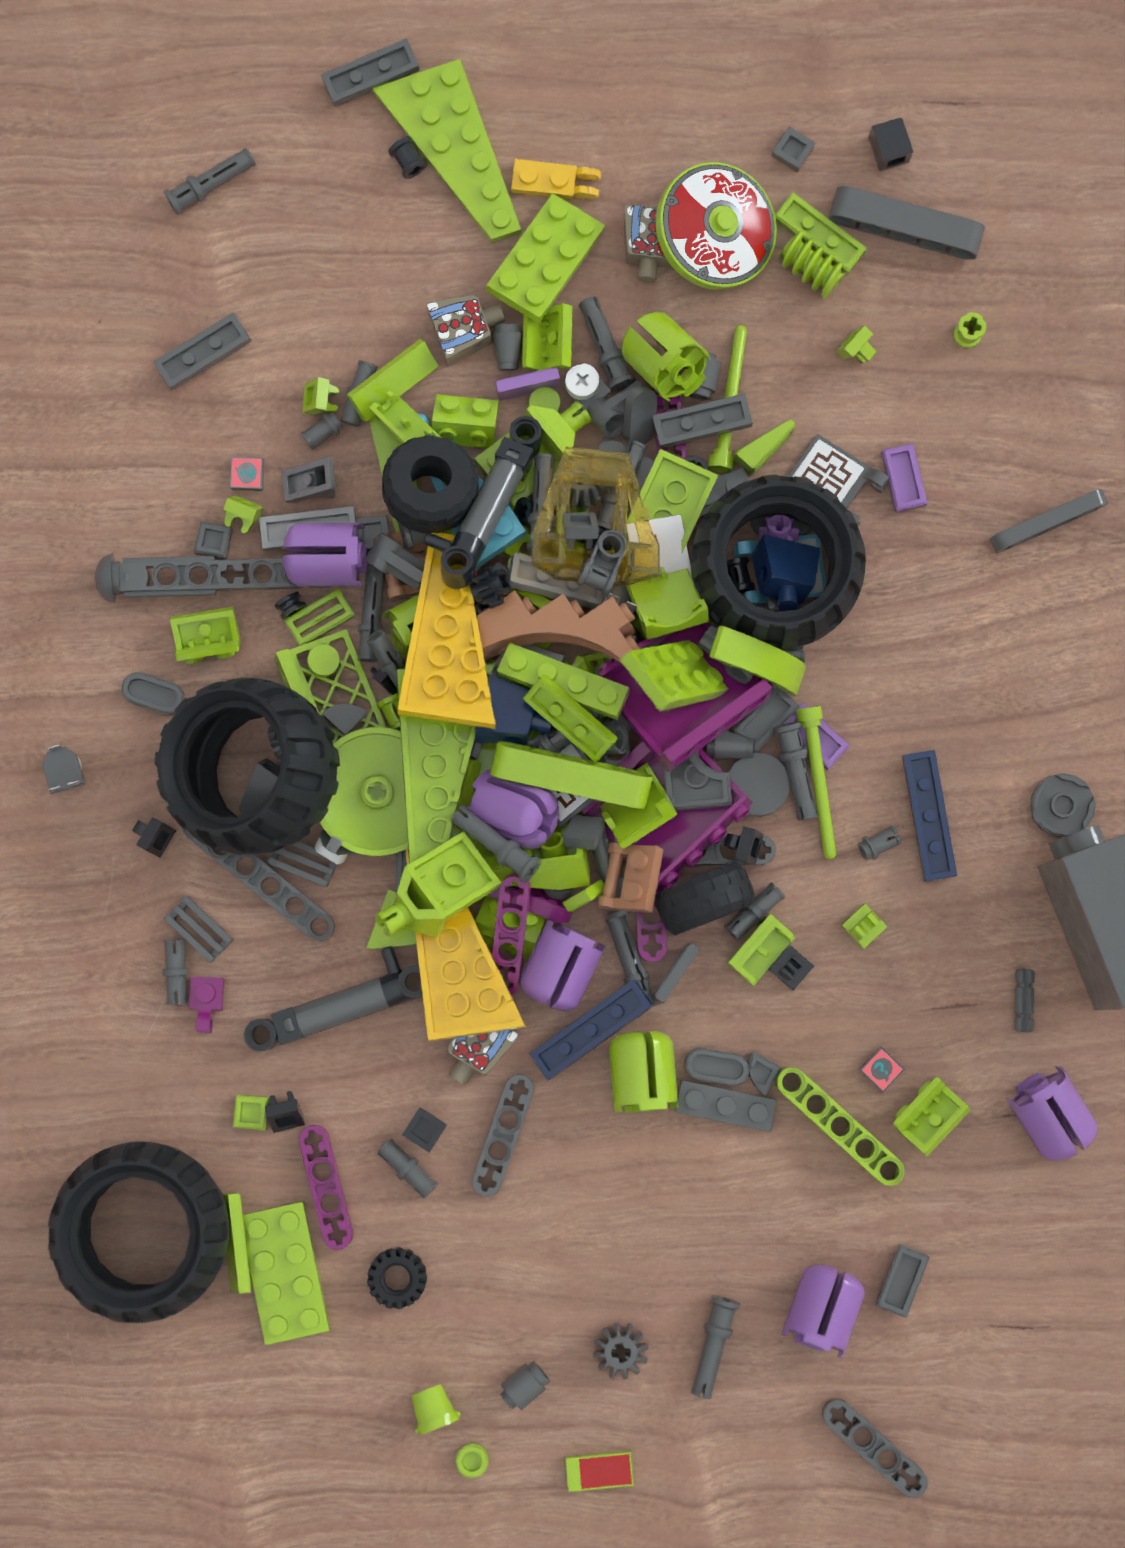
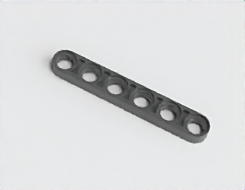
M182 828L187 838L307 936L316 941H325L333 935L335 923L331 916L259 857L228 852L224 855H217L212 847L198 841L188 830ZM244 857L252 858L255 863V869L249 875H242L237 869L239 860ZM274 877L279 881V890L275 895H266L262 890V883L266 878ZM294 897H298L304 902V910L297 916L290 915L286 908L287 902ZM319 917L325 918L329 923L328 932L322 936L315 935L311 930L313 920Z

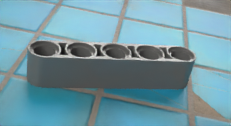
M840 186L836 189L829 214V220L837 225L967 260L977 258L985 229L983 224L971 219L848 186Z

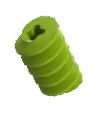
M801 230L790 239L777 260L784 256L782 267L784 268L794 264L792 269L794 276L804 272L801 280L804 284L813 280L811 286L813 291L823 287L821 297L826 299L846 275V273H841L844 263L841 261L832 266L831 263L834 255L831 253L823 259L821 255L824 247L820 246L813 251L811 248L814 239L811 238L803 243L804 231Z

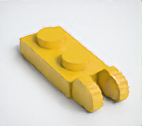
M515 159L511 192L550 197L552 194H555L562 199L573 200V198L598 199V189L581 185L575 187L576 179L598 181L601 178V171L589 167L577 168L574 165Z

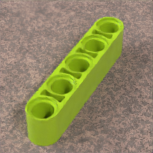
M504 741L496 743L490 771L492 776L500 779L637 809L646 808L653 779L651 774L601 762L595 763L588 759Z
M791 1067L783 1068L778 1072L775 1078L777 1090L873 1178L888 1186L896 1185L902 1180L905 1172L902 1162L799 1069ZM787 1073H794L799 1079V1085L794 1091H787L783 1087L782 1080ZM812 1095H819L823 1100V1107L817 1113H811L807 1109V1100ZM837 1117H843L847 1121V1129L841 1135H835L831 1130V1123ZM862 1139L869 1140L872 1146L871 1152L865 1157H859L855 1150L857 1142ZM892 1161L895 1164L896 1172L893 1177L884 1179L880 1174V1167L884 1162Z

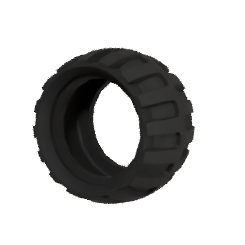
M766 475L743 482L730 489L712 505L702 519L692 547V579L700 598L706 602L708 616L719 626L746 634L780 650L808 645L834 630L855 605L865 577V546L854 516L839 501L838 497L827 488L824 489L810 482V480L798 476ZM767 515H785L809 526L823 543L829 561L827 584L817 600L799 610L775 612L755 606L738 592L728 575L726 550L732 535L748 521Z
M245 677L212 683L196 691V696L182 701L176 707V713L170 722L165 723L160 734L162 740L159 752L155 753V766L158 767L159 778L156 783L161 797L168 803L167 809L171 816L182 828L188 830L195 839L214 849L240 855L266 854L278 851L285 845H292L311 832L310 828L314 824H318L323 820L329 811L327 807L332 796L337 793L339 782L336 781L337 767L340 766L338 750L333 745L334 735L328 723L318 714L316 708L306 698L282 684L265 679ZM264 717L277 736L281 750L280 773L271 794L255 810L238 817L227 808L218 789L217 766L221 750L235 730L249 720Z
M155 1142L122 1143L106 1148L89 1157L72 1172L60 1188L48 1222L50 1259L54 1262L59 1275L58 1279L63 1287L87 1310L110 1320L123 1323L158 1321L173 1316L193 1304L204 1294L218 1275L225 1259L229 1240V1220L225 1200L220 1188L209 1172L198 1161L183 1151ZM135 1177L155 1181L171 1191L186 1212L190 1231L186 1256L173 1276L157 1284H133L115 1277L98 1260L92 1245L91 1217L97 1202L119 1180Z

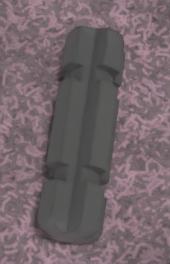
M1018 969L1016 971L1018 987L1015 988V1013H1018V1018H1015V1030L1017 1032H1032L1034 1027V1019H1031V1014H1034V988H1032V983L1035 980V972L1031 969Z

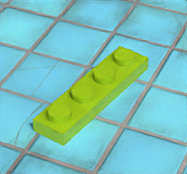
M509 643L497 669L499 676L531 688L545 673L582 707L618 720L630 692L627 686Z

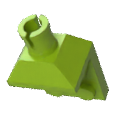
M577 401L560 414L555 409L533 405L528 407L525 412V416L533 417L541 425V448L538 454L555 456L553 474L557 471L560 463L567 464L570 460L575 432L591 422V417L586 409L582 413L580 412L583 406ZM509 432L474 458V463L485 477L488 476L495 462V453L503 438H509ZM521 436V437H520V439H523V440H529V439H531V438L528 437V436ZM534 457L533 465L524 482L520 481L509 502L513 509L518 499L521 497L530 498L533 495Z
M463 831L405 866L393 905L376 913L375 918L380 928L384 925L386 926L383 932L388 937L407 925L412 931L437 937L442 933L447 919L499 888L501 881Z

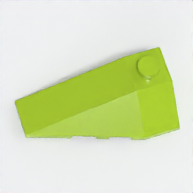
M569 823L563 828H560L557 824L551 837L539 848L529 850L521 848L531 857H538L541 860L539 869L529 880L531 888L563 890L590 886L588 849L565 847L563 835ZM483 845L476 846L501 883L507 875L514 873L507 866L501 867L496 861V856ZM513 881L511 886H518V882Z

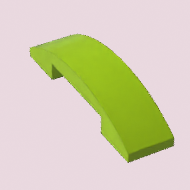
M719 626L709 656L730 667L740 668L761 679L765 678L766 681L772 683L773 687L793 696L798 694L806 669V665L794 656L770 644L724 626Z

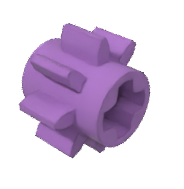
M774 515L771 518H765V527H759V539L763 535H769L785 540L798 541L799 529L794 528L795 519H789L785 515Z

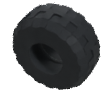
M425 435L409 439L393 450L384 466L382 496L388 512L404 527L420 533H442L460 525L478 493V474L473 459L462 446L444 437ZM424 476L439 478L447 487L438 493H427L415 487L413 482Z
M733 862L657 893L655 904L665 929L675 936L752 905L755 893L744 867Z

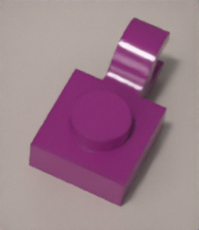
M191 977L189 1009L198 1010L196 1032L212 1033L213 1011H223L224 978Z

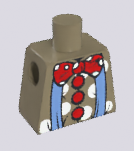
M625 204L626 261L629 264L639 265L638 280L642 282H655L657 267L670 268L671 266L658 242L656 232L657 208Z
M474 294L427 303L428 313L447 366H451L490 345L492 337L489 327L505 322L500 304L482 309L478 296Z
M513 1030L452 1038L447 1052L458 1060L450 1071L449 1076L463 1085L466 1084L474 1069L486 1076L515 1043L520 1034Z

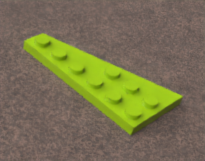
M460 59L372 88L373 94L387 108L396 123H399L406 134L412 137L415 147L438 176L448 185L449 190L467 209L469 215L491 243L521 234L517 216Z
M494 664L485 665L488 682ZM399 669L396 671L398 704L405 669ZM399 714L409 864L449 839L452 827L451 818L460 797L464 775L475 739L476 726Z

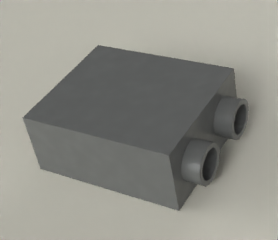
M1099 824L1048 843L1054 860L1039 865L1037 868L1094 1009L1123 1010L1125 1009V834L1105 840Z

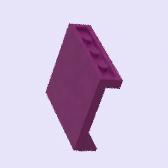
M706 622L649 640L645 639L641 643L635 641L639 649L687 640L698 646L711 624ZM702 650L703 658L710 667L719 671L723 677L722 682L728 690L719 698L660 711L655 709L650 697L646 695L627 668L618 661L610 659L598 670V676L629 687L630 692L620 714L668 772L766 702L772 691V687L764 678L759 682L753 676L747 684L740 683L726 672L725 665L709 657L710 655Z
M642 741L617 766L636 770L648 763L658 776L665 790L664 767ZM702 749L698 750L700 759L707 767L723 772ZM732 780V806L676 811L678 815L631 844L658 846L664 849L656 888L659 892L663 888L672 887L680 878L678 874L687 865L689 867L695 865L702 858V851L710 843L712 845L718 843L726 835L727 831L725 829L734 820L739 822L750 812L749 806L753 802ZM595 800L583 812L589 817L604 819L600 806L605 802ZM604 820L608 838L613 843H618L613 831Z

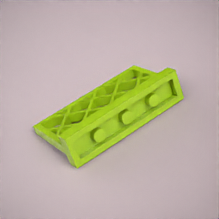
M347 629L290 650L287 648L276 652L274 660L285 686L306 698L316 708L319 715H322L326 708L334 706L328 702L334 689L337 688L352 695L349 704H353L355 697L369 703L371 708L367 719L363 718L360 721L364 724L363 728H367V726L387 728L380 709L376 706L377 702L362 665L358 660ZM343 639L347 653L343 661L340 660L339 662L340 668L334 681L326 677H317L310 670L300 666L297 655L310 652L317 645H329ZM348 657H350L353 665L346 663ZM343 668L357 674L359 681L355 690L337 683ZM304 674L311 677L309 683H307ZM314 679L332 686L325 701L312 696L310 687ZM360 685L362 686L365 694L358 692ZM316 703L323 706L320 713ZM372 714L374 715L376 723L370 721ZM330 728L333 735H335L332 741L335 743L337 738H341L343 735L338 730Z

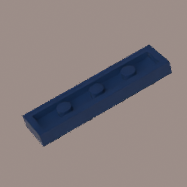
M931 750L903 755L902 760L924 882L956 877L957 871L936 752Z
M633 979L529 1054L545 1078L551 1080L654 1007V1005L637 980Z

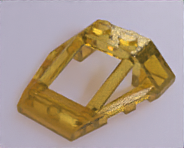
M566 446L532 532L531 564L556 580L577 582L583 565L589 557L591 548L574 547V549H569L562 526L563 513H569L571 483L576 482L617 487L613 530L621 533L624 538L626 536L629 498L639 543L628 541L613 586H622L658 577L660 575V545L656 534L653 535L649 523L651 519L647 508H644L640 497V486L629 454ZM557 502L555 533H548ZM613 548L612 551L605 550L609 554H615Z

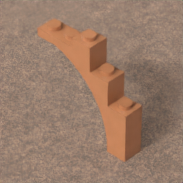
M514 590L504 597V604L492 609L489 607L476 616L485 662L504 653L509 643L520 647L539 643L574 644L603 653L623 666L624 664L620 659L628 651L639 649L631 637L636 632L630 623L635 617L625 603L619 606L613 596L585 614L576 599L570 603L564 593L537 611L527 596L521 599Z

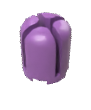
M297 523L291 526L283 542V549L287 550L290 554H294L283 556V567L291 583L297 586H364L359 581L360 573H366L367 561L364 559L367 556V545L360 542L358 530L365 529L363 523Z
M490 769L479 775L472 787L476 788V792L473 796L471 807L466 806L468 810L508 841L516 840L519 842L520 848L525 850L537 849L551 837L559 818L558 800L552 791L494 777L490 774Z
M547 919L520 977V985L530 998L542 1004L546 1003L558 1011L573 1010L579 1005L606 946L598 942L595 948V941L559 923L554 929L552 928L554 922Z
M1055 1066L1058 1072L1042 1077L1040 1072L1034 1074L1015 1087L1018 1094L1012 1100L1007 1097L1009 1105L1039 1153L1051 1161L1067 1160L1077 1155L1073 1144L1079 1145L1082 1150H1085L1092 1144L1098 1134L1095 1119L1062 1066Z
M821 1264L809 1266L802 1274L781 1335L786 1336L789 1331L796 1335L795 1342L820 1352L825 1350L831 1351L832 1348L839 1351L838 1358H843L864 1298V1287L856 1277L846 1272L839 1273L836 1279V1268Z

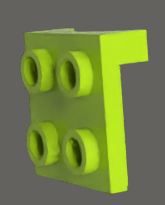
M662 566L660 567V575L656 576L654 569H652L647 580L627 585V591L632 603L638 605L635 611L647 640L709 622L708 607L705 600L700 598L688 568L667 574Z
M648 763L636 769L653 776L645 809H637L605 802L600 806L605 822L613 831L622 849H625L678 815L658 776Z

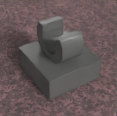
M563 513L562 526L569 549H574V541L576 539H585L586 549H590L593 544L592 539H598L599 532L595 513Z

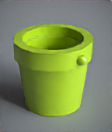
M442 1384L411 1396L418 1424L415 1432L419 1433L420 1436L460 1420L461 1413L454 1410Z

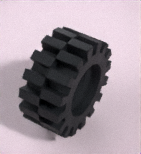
M401 1247L396 1249L390 1248L380 1253L372 1262L367 1274V1286L370 1288L371 1296L377 1299V1303L380 1305L384 1304L389 1309H403L414 1304L422 1295L427 1282L426 1267L423 1265L422 1259L416 1256L413 1251L405 1250ZM392 1266H402L410 1275L409 1285L401 1291L392 1290L385 1283V1273Z

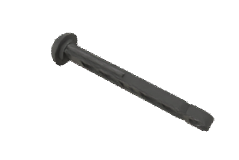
M112 553L105 555L99 561L94 578L96 589L100 596L112 603L116 602V595H121V593L124 594V598L215 595V591L300 589L304 587L294 585L286 578L283 559L214 560V556L123 558V562L120 563V561H115L114 554ZM243 566H249L248 577L250 584H244V577L234 578V583L231 584L228 583L227 578L222 577V573H227L228 567H233L236 573H245ZM259 566H267L272 572L270 580L266 583H259L254 579V571ZM197 567L204 568L208 573L206 582L200 585L194 584L190 580L191 571ZM148 568H153L152 580L154 586H148L150 580ZM164 568H170L176 574L175 581L171 585H162L158 581V573ZM309 586V588H329V587H333V586Z

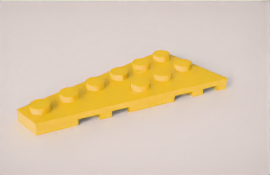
M432 533L453 542L456 536L446 533ZM428 546L398 704V714L495 729V719L470 584L462 589H453L445 585L441 577V556L443 552ZM457 564L451 566L450 568L453 570H461L464 567L462 565Z
M407 848L405 851H406V860H407V865H408V864H409V856H408V848ZM469 907L447 919L442 933L437 937L415 932L429 1041L526 1028Z

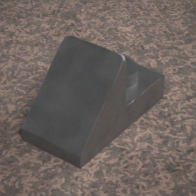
M331 457L282 471L285 502L296 503L313 497L330 499L335 497L336 487L333 458Z

